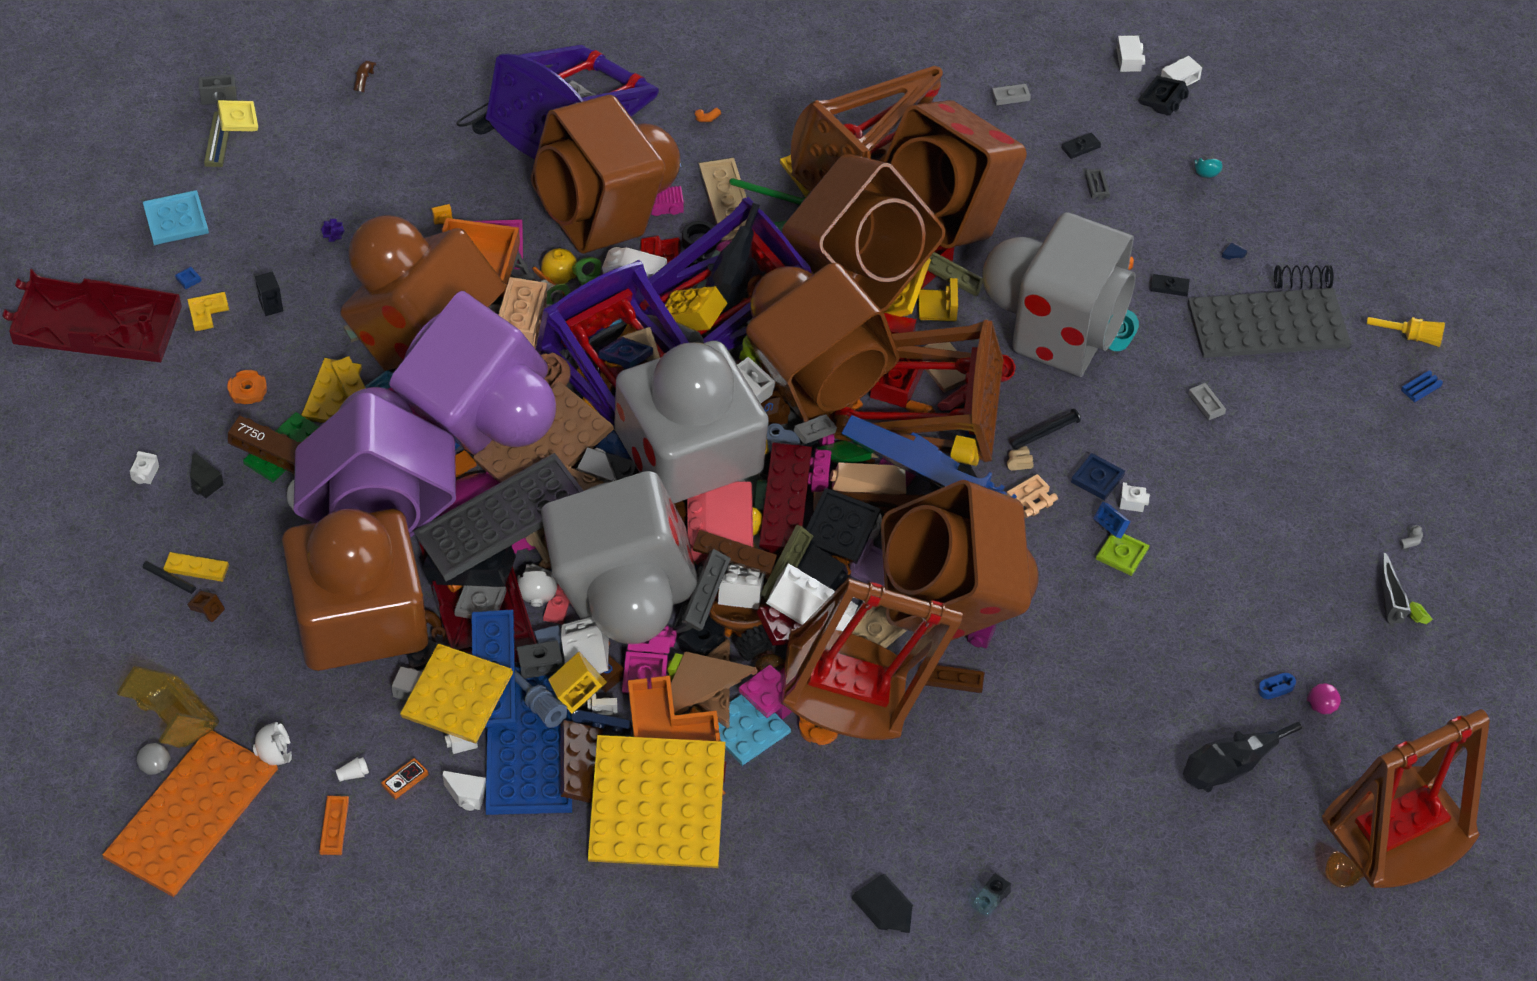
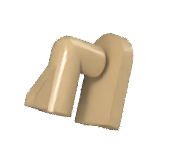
M1027 446L1008 453L1009 460L1007 461V466L1009 470L1031 469L1033 467V457L1030 455Z

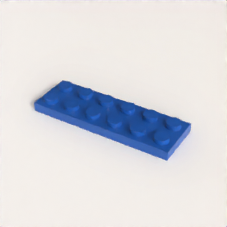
M514 611L472 612V655L511 668L513 671L485 728L516 726Z

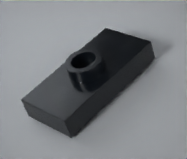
M1091 132L1063 143L1061 148L1070 159L1101 148V143Z
M1153 274L1151 291L1188 297L1190 279Z

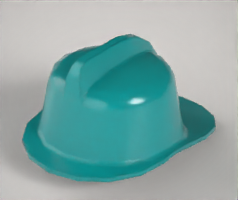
M1127 310L1119 332L1108 349L1122 351L1132 341L1139 328L1138 318L1132 311Z

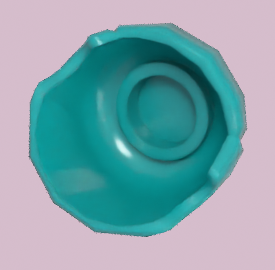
M1199 158L1198 161L1195 160V170L1200 177L1212 178L1222 171L1223 166L1220 160L1208 159L1204 161L1202 158Z

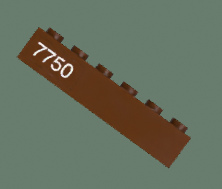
M239 415L228 432V444L295 474V450L301 442L292 440L285 434H279L267 426H262L250 418H244Z

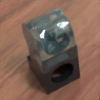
M994 873L974 900L972 908L985 917H989L1004 897L1006 898L1011 892V883Z

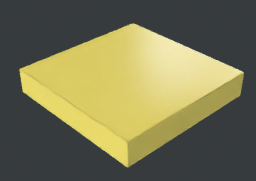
M218 100L217 107L222 131H258L253 101Z

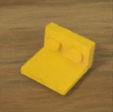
M950 278V284L946 286V291L920 290V320L957 321L958 278Z

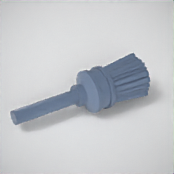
M515 670V682L526 692L525 704L532 712L537 713L548 728L557 727L566 718L567 706L553 697L552 693L545 686H531Z

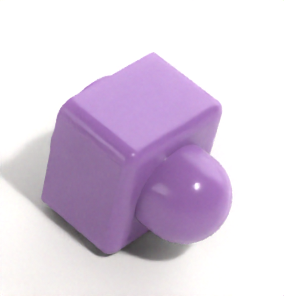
M465 291L458 292L443 311L432 318L419 331L409 346L403 362L390 379V387L420 417L452 434L455 442L473 455L483 450L492 440L508 447H524L533 444L549 431L556 414L554 393L548 382L544 379L548 373L546 361L518 328Z
M370 387L353 393L342 403L339 410L301 442L295 450L293 509L298 516L313 523L319 522L328 514L341 509H357L367 513L397 509L406 517L411 538L415 534V530L431 522L456 500L454 437L449 432L414 415L408 403L397 393L389 389Z

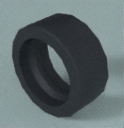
M693 221L687 224L682 231L683 248L687 249L694 243V241L689 239L691 235L697 233L706 234L714 226L705 221ZM716 244L713 245L703 254H708L712 252L716 247Z

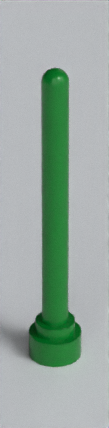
M734 178L729 180L732 186L798 205L806 198H800Z

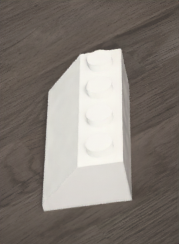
M788 563L778 576L766 604L803 625L835 591ZM852 601L849 603L835 630L843 631L856 612L857 604Z

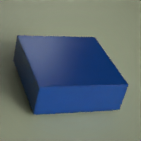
M192 267L175 275L177 281L185 289L202 281L201 277Z

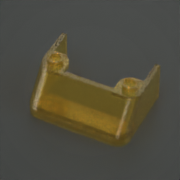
M133 666L117 691L119 696L133 698L140 709L155 711L168 725L158 740L160 743L173 745L177 748L187 747L214 730L219 723V719L192 689L174 674Z

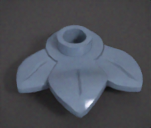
M776 423L768 426L767 441L769 453L772 451V443L800 445V440L795 432L784 430L783 426ZM777 430L779 433L774 435L772 431Z

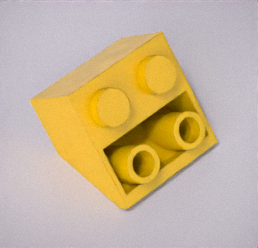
M577 652L548 679L557 698L567 706L571 713L578 710L607 683L580 652Z

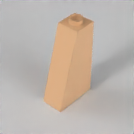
M838 463L836 469L832 470L830 474L832 490L906 494L905 470L895 465Z

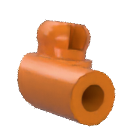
M714 108L709 113H704L702 109H699L694 113L695 119L698 122H712L721 115V111L718 108Z

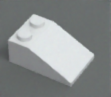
M614 247L608 251L602 270L605 274L640 260L644 264V269L649 279L667 264V258L627 247Z

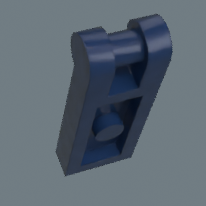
M576 710L571 715L575 723H592V727L604 729L605 726L612 727V731L618 733H625V730L630 731L632 726L630 720Z

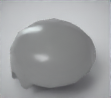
M149 743L140 749L136 761L142 772L147 775H155L167 769L171 756L164 746L158 743Z

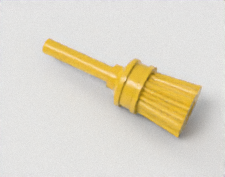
M1371 317L1367 319L1368 325L1402 331V333L1406 334L1407 340H1415L1416 342L1419 340L1437 347L1441 345L1445 322L1423 321V319H1415V317L1404 323Z

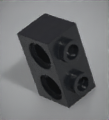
M273 271L255 276L258 299L265 317L283 312L280 287Z

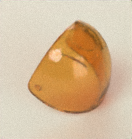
M766 654L760 657L753 667H756L758 674L769 665L773 668L781 665L785 667L786 662L776 654Z
M1335 851L1329 857L1325 872L1327 878L1336 887H1352L1364 877L1362 870L1345 854Z

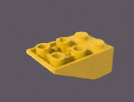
M714 286L676 290L670 294V298L665 306L675 322L698 331L711 329L727 305V302L717 287Z

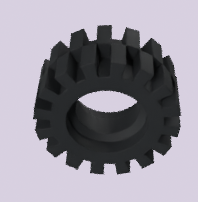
M762 625L755 626L752 630H746L747 633L741 634L742 637H739L735 643L745 661L754 660L756 657H761L762 654H767V651H770L772 646H774Z

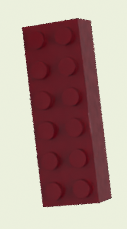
M772 443L759 547L766 552L776 554L778 559L796 525L803 527L812 447Z

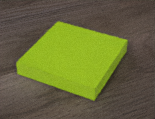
M1110 534L1097 554L1096 560L1132 576L1150 545L1126 534H1123L1121 539Z

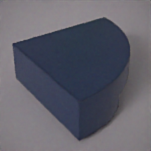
M1231 243L1222 253V258L1229 260L1231 258L1241 259L1247 255V250Z

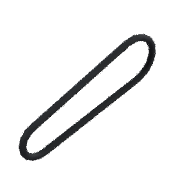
M488 103L482 105L481 107L477 108L471 113L460 118L457 121V126H468L484 117L487 114V111L471 122L459 124L466 117L487 106Z

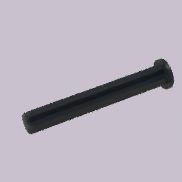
M1073 408L1070 413L1011 440L1010 444L1014 450L1071 423H1079L1081 421L1080 415Z

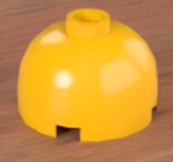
M555 248L544 255L541 261V272L554 283L565 284L568 280L576 277L572 266L577 263V260L567 249Z

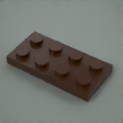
M566 720L561 723V797L592 803L597 735H603V729Z

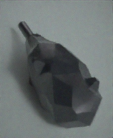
M757 203L752 204L745 226L739 228L730 244L720 252L715 263L708 264L707 267L711 273L705 287L716 286L727 302L721 314L738 305L743 298H748L749 296L747 287L754 265L752 259L754 231L752 226L760 207Z
M1296 722L1276 732L1269 731L1245 735L1237 731L1233 737H1226L1207 743L1189 755L1183 776L1186 782L1198 790L1204 789L1209 793L1212 791L1213 786L1229 783L1253 770L1259 761L1279 744V739L1301 730L1302 726L1300 722Z

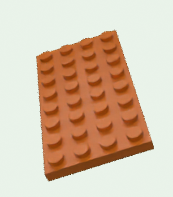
M207 729L102 854L103 858L174 897L278 770L277 765H268V763L263 762L259 756H256L248 749Z

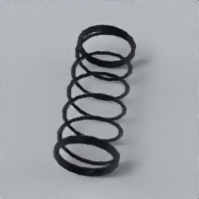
M1276 265L1274 270L1276 289L1283 288L1282 278L1286 267H1288L1290 272L1291 289L1293 287L1292 277L1295 267H1298L1300 272L1301 289L1303 287L1302 276L1305 267H1308L1310 272L1311 289L1315 267L1318 268L1320 273V289H1322L1323 285L1322 275L1325 267L1326 287L1332 288L1334 272L1331 265H1325L1322 272L1318 265L1313 267L1312 272L1308 265L1303 268L1302 273L1298 265L1293 268L1292 273L1288 265L1283 270L1280 265Z

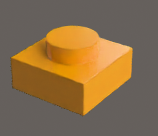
M450 204L432 208L435 225L444 224L446 218L452 219Z

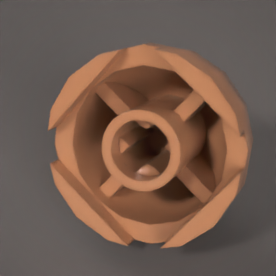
M555 353L542 354V358L548 365V373L544 379L550 387H553L559 381L567 386L571 376V370L567 361Z

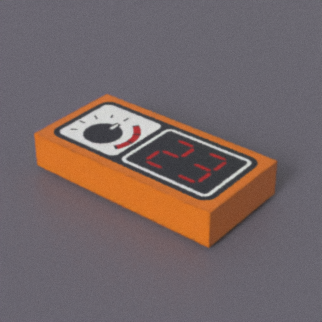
M414 758L381 782V784L396 800L428 776V771Z

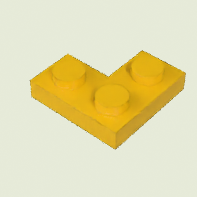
M225 292L187 299L195 331L214 328L211 314L229 310Z

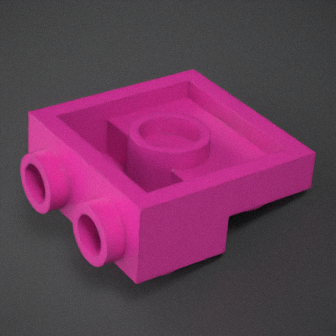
M816 449L815 457H811L810 469H813V472H809L808 484H812L811 492L813 493L814 491H824L829 486L831 451Z
M666 625L662 632L653 639L640 644H628V650L669 653L671 647H674L676 643L677 630H673L669 625Z
M626 651L622 694H629L628 680L647 678L648 689H652L651 678L667 676L668 655L652 652L651 654L644 653V651Z

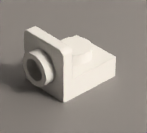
M595 693L588 700V710H592V713L618 716L617 698L605 697L596 699Z

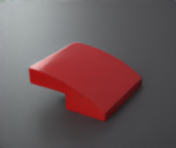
M659 236L641 239L642 252L667 258V264L680 254L681 242L679 237L661 240Z

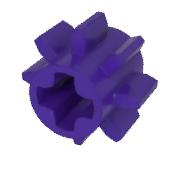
M337 219L324 221V225L321 228L324 235L323 238H329V242L342 239L341 236L345 232L342 226L343 223L337 222Z

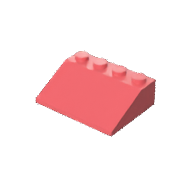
M733 482L687 499L688 539L693 560L697 565L708 557V555L693 551L699 530L753 547L751 482Z

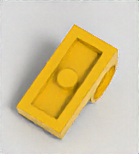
M956 435L951 450V458L959 463L977 466L979 456L976 440Z

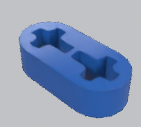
M1282 673L1264 679L1259 684L1258 693L1264 699H1273L1290 693L1295 688L1296 679L1289 673ZM1264 687H1267L1268 689L1272 688L1271 692H1269V690H1264Z

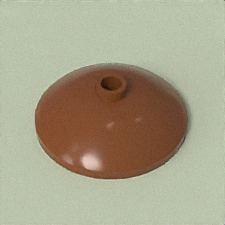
M715 600L709 612L710 617L716 623L737 632L748 629L752 630L753 627L762 625L757 614L758 609L720 605L718 600ZM760 603L759 608H760V607H766V606H765L764 604Z

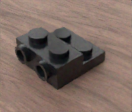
M1156 76L1139 97L1138 101L1141 105L1154 107L1157 113L1170 116L1173 111H1178L1180 102L1188 98L1189 90L1185 81Z

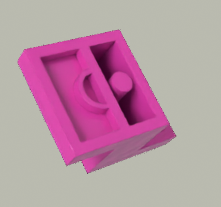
M769 665L739 687V693L766 718L776 713L781 719H784L792 713V711L781 704L785 667L778 672Z

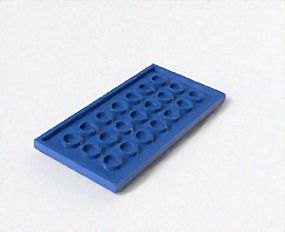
M515 667V670L520 674L519 667ZM554 674L525 679L531 686H545L552 693L553 697L559 700L548 680ZM515 682L516 726L487 727L486 815L572 813V799L561 797V723L557 727L548 728L538 714L532 712L525 704L526 692ZM568 709L566 718L563 721L572 722V713Z

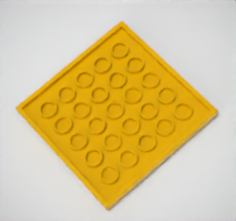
M597 735L588 861L718 868L725 742Z

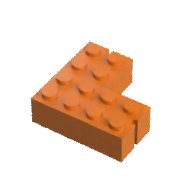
M446 218L442 232L455 228L463 229L507 288L520 245L519 228ZM506 289L500 294L499 297H504Z
M670 676L651 678L652 689H648L647 678L628 680L634 737L720 741L717 711L674 715Z

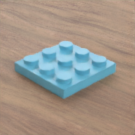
M197 190L143 202L154 245L209 233Z
M743 695L730 702V727L726 728L718 722L720 741L725 742V749L742 766L791 733V728L776 713L766 718Z

